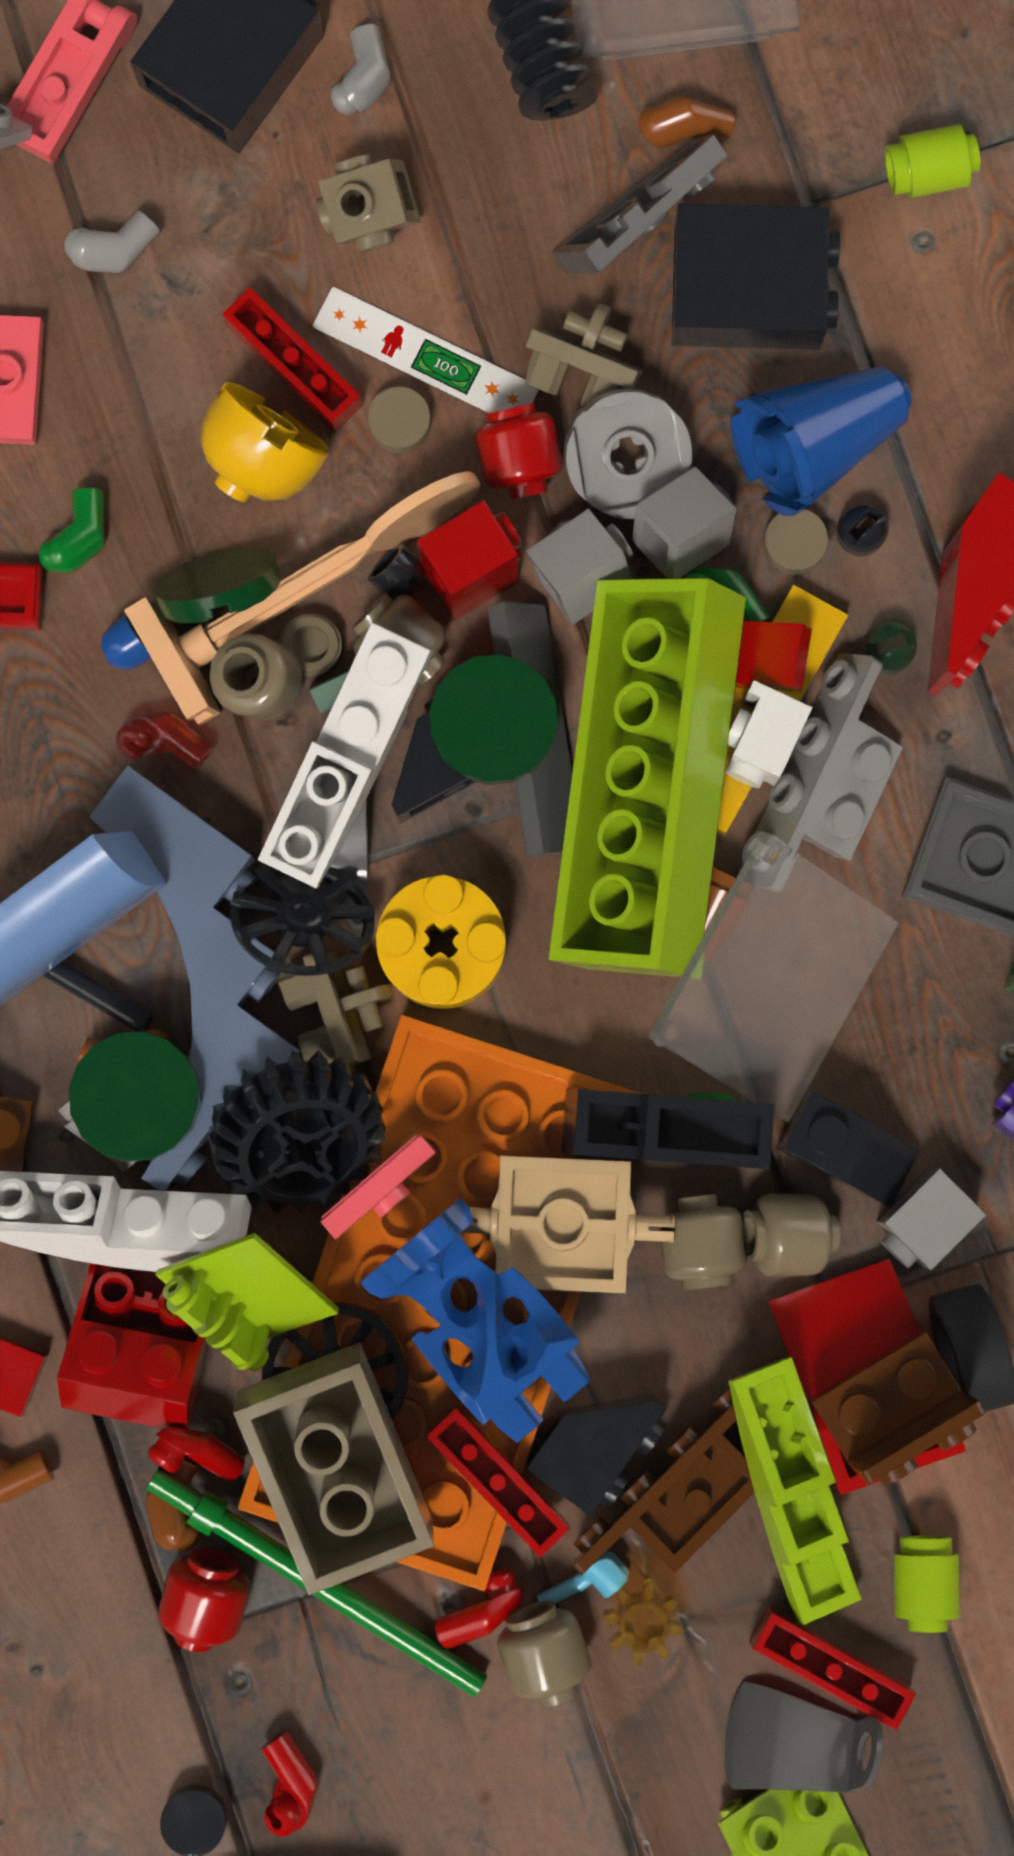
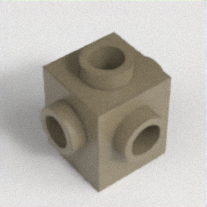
M370 154L361 155L334 164L336 175L318 181L322 197L316 200L318 216L324 231L328 235H334L336 244L356 243L359 253L394 243L392 231L421 223L404 160L386 159L372 164ZM364 198H365V208H363V200H364Z

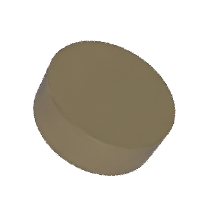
M401 386L391 387L380 392L373 399L368 410V425L372 438L381 448L392 453H408L420 447L428 437L431 427L430 411L424 398L413 389Z
M804 510L795 516L777 514L771 520L765 532L763 540L764 553L770 564L777 570L791 575L803 574L815 568L823 558L828 545V533L822 520L809 510Z
M303 614L295 617L286 624L279 638V643L288 647L298 659L303 679L315 680L326 677L337 668L343 655V643L338 629L329 619L321 615Z

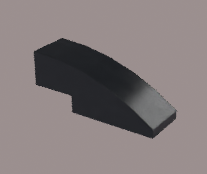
M566 1089L561 1153L770 1169L774 1104L587 1089Z

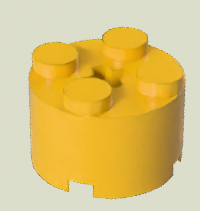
M439 875L420 879L409 884L390 900L379 920L376 932V947L383 971L391 983L405 997L417 1004L430 1008L449 1009L465 1006L476 1001L494 985L501 973L506 957V934L502 917L496 905L481 889L465 880L447 875ZM437 929L442 934H446L454 930L458 934L453 940L457 952L452 957L447 958L441 952L433 957L426 954L432 946L428 937L432 931Z

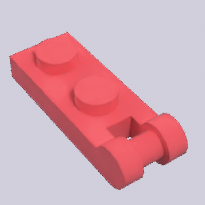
M68 0L7 105L12 111L11 116L32 125L31 139L16 144L17 146L54 165L120 48L125 47L131 39L137 24L136 13L121 5L111 8L101 3L100 0ZM88 25L100 30L94 41L80 34L82 29Z

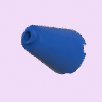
M881 366L750 394L738 400L734 405L741 408L740 413L730 419L734 449L749 482L760 478L769 490L770 494L761 498L767 506L782 516H795L810 507L907 422L912 397L905 380L899 374L892 373L887 368Z

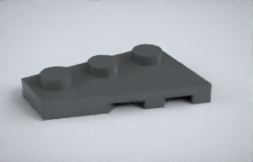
M714 135L692 139L551 254L565 273H588L591 276L600 272L612 263L634 240L645 235L663 222L668 216L667 210L683 196L689 198L708 186L716 178L713 169L728 155Z

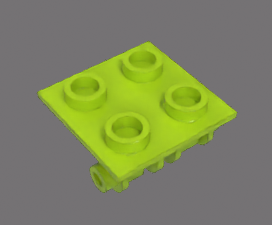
M255 1233L157 1269L155 1274L166 1284L163 1289V1297L167 1300V1309L191 1326L198 1336L205 1337L206 1342L211 1347L221 1348L220 1352L230 1359L232 1364L239 1370L249 1369L255 1372L266 1364L269 1358V1352L265 1349L268 1338L336 1315L340 1309Z
M767 1789L745 1804L742 1798H737L719 1808L722 1819L717 1823L733 1856H868L838 1792Z

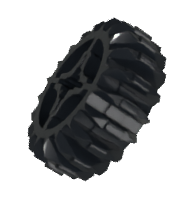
M292 1050L287 1062L276 1064L266 1056L264 1070L255 1073L243 1068L242 1086L225 1085L224 1103L213 1105V1125L209 1127L210 1133L208 1138L212 1153H214L212 1157L215 1168L221 1174L222 1179H226L227 1186L232 1190L233 1194L246 1195L253 1208L268 1202V1205L277 1215L287 1204H294V1207L303 1214L307 1203L317 1200L328 1208L330 1195L337 1191L347 1195L350 1192L349 1182L352 1179H366L369 1176V1163L381 1160L380 1151L382 1147L380 1142L386 1139L384 1133L386 1126L380 1113L383 1109L377 1093H373L368 1079L362 1075L361 1071H352L350 1065L346 1064L342 1057L328 1063L327 1058L318 1050L308 1061H302L301 1057Z

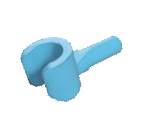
M606 1551L583 1575L578 1572L573 1577L537 1594L539 1602L552 1601L555 1604L571 1595L582 1592L590 1584H593L601 1595L607 1599L627 1582V1576L630 1571L616 1554Z

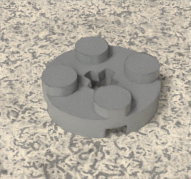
M615 389L593 398L586 406L580 408L573 415L570 429L565 438L564 464L574 489L591 506L614 518L635 519L636 506L639 502L677 479L691 468L692 444L683 420L661 397L640 389ZM625 437H630L634 445H644L645 448L644 455L635 458V468L631 470H624L620 461H611L610 459L611 450L619 448V440Z

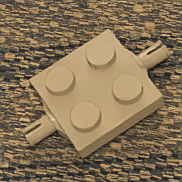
M500 1156L499 1190L492 1203V1208L469 1207L472 1218H476L478 1222L471 1223L462 1233L490 1234L496 1253L495 1272L500 1274L513 1267L536 1289L626 1293L627 1260L634 1246V1241L674 1243V1231L649 1230L648 1228L650 1226L675 1227V1216L636 1214L630 1196V1161Z

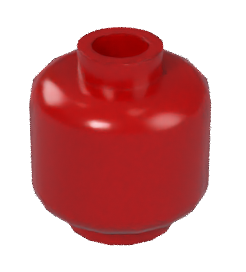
M535 403L485 414L487 424L477 430L475 442L486 484L493 489L509 488L511 500L547 492L545 479L556 476L564 466L553 417L547 412H536Z
M210 1547L193 1549L189 1555L178 1558L168 1569L159 1605V1621L164 1629L175 1637V1642L186 1650L206 1652L211 1650L213 1646L226 1644L232 1641L241 1629L250 1594V1579L243 1569L240 1568L236 1557L230 1553Z

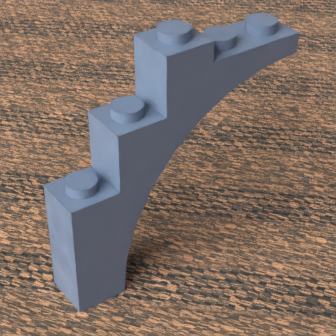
M127 766L92 812L90 818L106 833L132 830L167 882L157 893L178 935L190 982L193 1036L189 1061L200 1079L201 1107L193 1130L176 1148L152 1160L142 1179L159 1191H172L176 1185L186 1190L208 1160L200 1152L209 1141V1127L213 1125V1105L224 1103V1086H242L243 1068L255 1073L264 1070L266 1056L276 1064H281L288 1061L292 1050L300 1057H302L300 1049L244 1009L250 999L259 1004L274 987L281 973L266 967L252 958L236 939L230 919L221 914L227 903L231 905L234 891L243 892L257 877L251 871L258 862L249 853ZM256 938L252 939V944L258 950L272 958L275 952Z

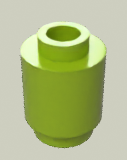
M961 124L901 135L898 143L885 146L886 174L893 196L907 194L909 199L967 188L971 184V173L980 172L981 159L977 138L974 134L965 135Z
M931 1535L900 1536V1552L893 1553L895 1617L908 1619V1631L926 1633L947 1632L948 1620L961 1618L959 1554L952 1553V1537Z

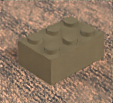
M361 1342L238 1390L233 1414L308 1595L434 1547L432 1516Z

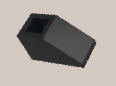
M651 1394L563 1409L527 1459L526 1470L589 1516L599 1503L608 1509L629 1481L630 1476L622 1470L636 1450L647 1455L666 1429L668 1423L660 1418L666 1407L660 1399Z

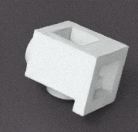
M753 681L743 703L754 707V710L751 714L740 709L731 727L728 746L735 748V751L725 773L733 779L754 788H760L763 781L775 786L781 777L813 707Z

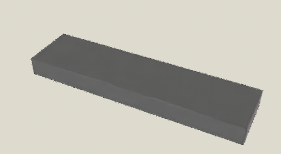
M501 602L487 607L494 654L524 661L544 677L556 699L558 727L554 741L545 759L535 771L515 781L527 857L562 856L572 768L546 607L541 604Z

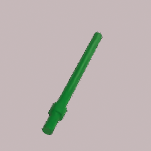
M158 1467L145 1489L187 1515L188 1518L185 1523L206 1536L214 1532L307 1591L289 1548L226 1509L229 1502L209 1489H206L202 1494L162 1467ZM344 1583L312 1594L473 1698L482 1689L487 1679V1674Z

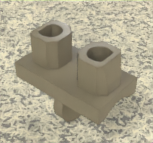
M602 303L598 304L591 319L569 311L563 329L583 336L582 344L543 328H538V330L532 329L526 344L527 348L533 350L526 377V384L553 395H559L570 365L591 373L580 402L582 407L586 406L593 398L615 389L636 388L643 369L597 351L599 344L621 352L628 336L627 333L607 326L612 308Z
M338 951L326 953L330 963L340 959ZM312 954L303 957L304 966H315ZM364 966L348 970L346 975L344 969L318 976L287 974L279 979L284 1001L290 1011L299 1010L318 1003L325 1024L323 1027L298 1035V1043L304 1061H308L318 1050L327 1058L328 1063L342 1057L346 1064L351 1066L373 1059L364 1030L369 1032L383 1027L376 1004L393 997L389 984L371 988Z

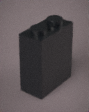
M174 0L130 61L138 85L240 154L323 39L324 34L320 11L318 10L319 6L315 0Z
M678 203L674 223L671 346L820 350L827 329L837 328L839 312L838 291H828V268L838 267L840 254V231L829 230L830 207Z

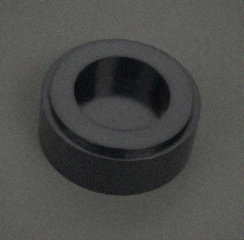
M189 1785L177 1790L169 1798L161 1814L160 1830L164 1841L174 1852L182 1856H202L211 1852L221 1841L227 1827L228 1813L226 1805L218 1793L203 1785Z

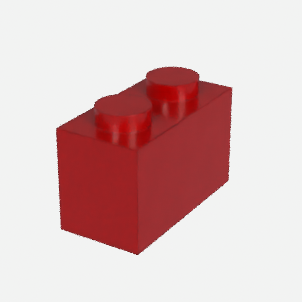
M484 500L417 540L423 572L454 621L518 583V561L522 559L518 547L522 545V541L507 515L502 511L493 516Z

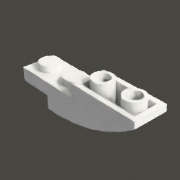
M371 623L317 741H313L260 853L259 861L314 888L319 887L348 835L409 712L407 707L434 651L376 623Z
M0 1171V1242L81 1262L156 1272L157 1269L245 1237L247 1234L252 1206L246 1195L121 1189L114 1176Z

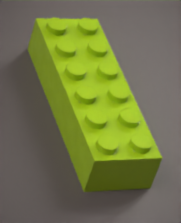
M709 578L597 580L548 960L588 970L699 979L746 597Z

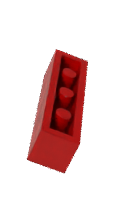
M250 287L222 313L226 327L335 433L363 406L360 394Z
M458 1404L427 1432L426 1437L539 1558L570 1529L567 1520Z
M768 1606L749 1641L753 1650L869 1716L879 1719L880 1722L896 1731L916 1696L913 1689L906 1683Z

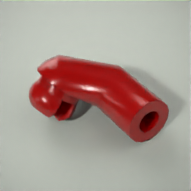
M285 1730L260 1748L278 1777L270 1805L266 1807L264 1812V1822L271 1833L280 1837L289 1836L293 1831L300 1830L310 1817L318 1788L315 1772L288 1730Z

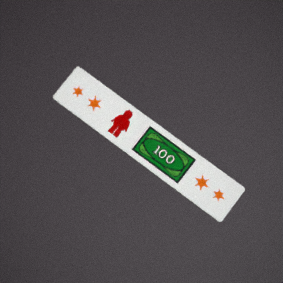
M336 287L331 288L313 323L315 329L487 413L533 403L539 389L527 385L525 379Z

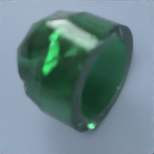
M884 622L877 625L868 635L864 644V655L873 656L883 663L880 673L887 675L896 674L906 669L914 659L917 649L916 639L911 630L905 625L898 622ZM901 636L907 644L880 655L876 647L877 644Z

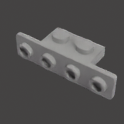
M840 653L824 674L821 683L822 690L801 731L782 776L775 786L771 788L768 799L769 804L758 828L744 846L742 862L736 876L751 883V886L777 891L781 887L802 839L835 858L851 861L903 749L902 746L858 719L883 666V663L875 657Z

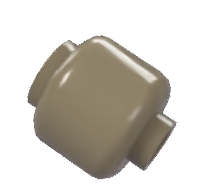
M387 593L383 594L360 616L351 628L357 634L353 644L355 655H357L371 623H376L434 651L420 679L419 687L427 682L445 662V659L438 653L446 639L443 626L409 594H402L393 599Z
M248 633L229 639L218 649L211 662L209 676L213 694L224 708L236 715L264 721L282 716L294 705L301 692L303 678L299 661L288 647L266 636Z
M810 1192L764 1194L758 1197L751 1210L745 1211L742 1216L747 1261L753 1262L757 1270L766 1277H800L818 1274L827 1265L830 1253L836 1252L840 1245L841 1233L837 1217L834 1214H829L822 1199Z
M716 1194L678 1199L679 1212L665 1215L675 1216V1227H659V1230L674 1231V1243L661 1242L663 1266L666 1275L674 1280H682L683 1290L734 1284L733 1274L742 1271L747 1265V1251L741 1213L731 1206L718 1207Z
M540 1601L515 1610L505 1619L507 1626L501 1631L497 1639V1648L513 1692L521 1698L539 1699L541 1706L544 1707L559 1705L572 1699L578 1693L576 1685L587 1676L591 1668V1659L574 1614L569 1610L556 1608L552 1601Z

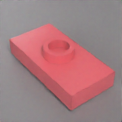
M0 315V443L36 445L44 323L41 317Z
M415 1135L321 1217L323 1219L321 1221L322 1225L336 1240L372 1209L382 1218L410 1193L403 1182L431 1159L437 1151L423 1135Z

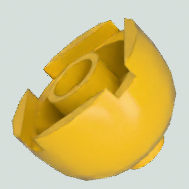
M227 381L210 404L201 427L200 442L205 458L211 467L219 473L214 483L224 493L243 503H246L251 495L264 501L287 500L301 492L320 470L329 453H326L329 448L311 429L284 410L280 415L263 405L266 401L265 397L239 384Z

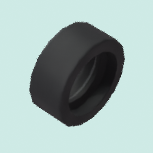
M972 1284L930 1296L928 1307L936 1348L960 1389L978 1399L986 1412L1014 1404V1368L998 1314L985 1288L980 1284Z

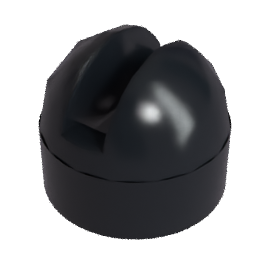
M868 503L855 504L846 509L842 514L836 528L837 540L840 546L849 554L859 557L869 556L877 552L885 542L889 530L888 521L885 514L878 507ZM867 515L875 519L876 523L871 525L857 541L850 532Z
M399 544L376 564L368 576V581L382 594L387 593L392 599L402 594L412 596L414 591L411 585L420 587L423 582V567L410 550L403 544Z

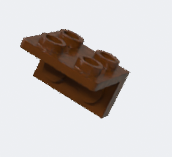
M924 1331L919 1332L810 1399L851 1469L867 1484H871L879 1479L883 1486L895 1483L918 1467L914 1457L938 1443L941 1450H946L969 1438L977 1431L973 1421L986 1413L978 1399L960 1389L928 1334Z

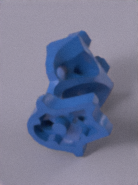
M460 1198L360 1283L368 1293L381 1299L405 1295L413 1298L426 1309L440 1326L427 1334L419 1331L411 1338L440 1377L482 1425L491 1419L500 1430L518 1443L544 1420L522 1393L528 1386L542 1375L563 1402H565L589 1383L591 1379L580 1358L572 1350L580 1342L539 1291L513 1267L497 1274L475 1256L461 1235L462 1231L473 1223L470 1208ZM459 1278L469 1279L475 1285L478 1293L476 1305L468 1312L457 1309L451 1301V1288ZM515 1297L523 1302L528 1311L527 1321L515 1325L504 1316L502 1306L508 1298ZM449 1338L458 1339L471 1349L474 1359L470 1366L460 1367L450 1360L444 1352L445 1342Z

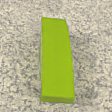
M792 1357L782 1358L728 1380L739 1434L755 1496L795 1621L805 1625L862 1600L842 1544L849 1542L829 1487V1485L836 1483Z

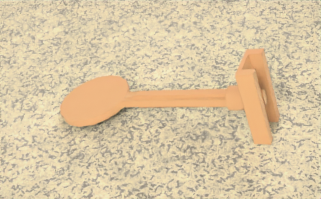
M469 471L456 473L429 484L391 507L371 525L366 535L361 539L338 546L280 581L277 589L264 601L238 613L236 611L228 612L207 626L200 623L182 635H179L170 620L163 618L158 605L147 597L124 609L186 719L190 721L194 718L197 725L201 726L221 714V711L199 668L211 662L223 644L231 638L253 631L353 571L371 553L393 549L399 544L410 542L433 530L469 504L479 493L481 484L476 475Z

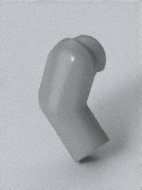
M375 24L362 25L350 32L356 64L345 74L343 81L335 83L331 90L332 103L335 109L343 115H352L357 110L365 112L375 104L389 87L391 79L380 29Z
M137 210L117 233L88 230L82 227L73 229L65 239V252L71 258L74 265L85 271L120 273L133 263L160 233V230L144 213Z

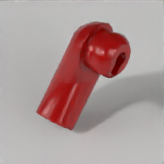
M172 1425L161 1429L155 1434L159 1438L148 1450V1458L169 1473L179 1470L185 1456L197 1462L225 1482L237 1479L245 1466L244 1456L215 1434Z
M505 1568L490 1574L485 1589L488 1600L441 1616L436 1620V1635L444 1648L451 1649L490 1635L521 1605L523 1587L518 1588L516 1575L513 1570Z

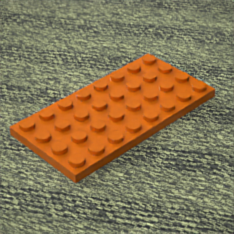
M401 1015L375 1092L383 1109L380 1113L386 1126L384 1132L386 1139L380 1142L382 1147L380 1151L381 1160L369 1163V1175L415 1135H423L437 1153L403 1182L410 1193L382 1218L372 1209L336 1240L330 1233L328 1234L312 1284L332 1302L352 1303L379 1315L395 1332L405 1351L408 1365V1385L404 1402L393 1423L433 1519L434 1547L396 1562L485 1592L507 1522L435 1447L426 1435L441 1418L458 1404L523 1474L538 1426L517 1443L500 1430L491 1419L482 1425L440 1377L411 1339L419 1331L427 1334L439 1327L440 1324L413 1298L398 1295L381 1299L368 1293L360 1282L458 1199L462 1198L468 1207L492 1208V1203L499 1190L500 1156L624 1161L625 1158L561 1153L566 1089L642 1093ZM352 1179L349 1182L350 1192L363 1180ZM342 1193L340 1200L343 1199L346 1196V1194ZM472 1218L473 1222H478L476 1218ZM461 1233L475 1256L495 1271L496 1253L490 1234ZM459 1278L451 1288L450 1297L457 1309L468 1312L476 1305L478 1293L475 1285L469 1279ZM537 1289L570 1328L582 1291ZM515 1297L506 1299L502 1306L504 1316L515 1325L527 1321L528 1311L523 1302ZM336 1314L334 1315L337 1344L339 1347L345 1348L363 1320L350 1315ZM323 1319L297 1328L296 1331L316 1350L322 1351L325 1348ZM372 1328L362 1344L367 1359L392 1352L383 1336L375 1328ZM449 1338L445 1342L444 1352L454 1364L460 1367L470 1366L474 1357L468 1346L454 1338ZM292 1343L285 1367L295 1368L310 1362L308 1357ZM395 1363L372 1370L379 1388L394 1394L397 1376ZM542 1375L522 1392L541 1416L551 1388ZM253 1462L238 1509L278 1522Z

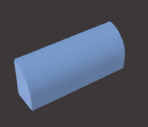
M132 830L92 834L0 903V1006L167 884Z

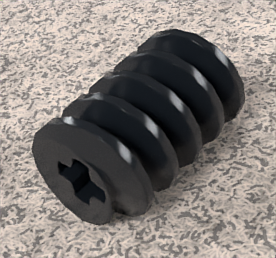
M491 0L487 14L492 25L497 27L495 38L499 47L504 49L503 62L507 70L512 72L511 86L514 92L520 95L518 106L522 116L537 121L555 120L574 115L593 105L598 98L596 89L591 87L577 89L591 75L588 66L584 64L569 65L583 53L582 46L577 41L562 42L572 35L575 30L572 19L565 17L556 18L567 8L566 0Z

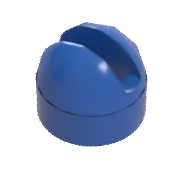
M127 614L112 623L103 633L101 649L111 666L122 670H131L151 659Z

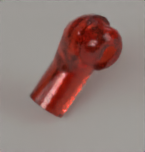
M167 711L140 715L128 719L116 735L118 750L128 758L145 757L171 751L194 771L206 762L215 748L178 716Z

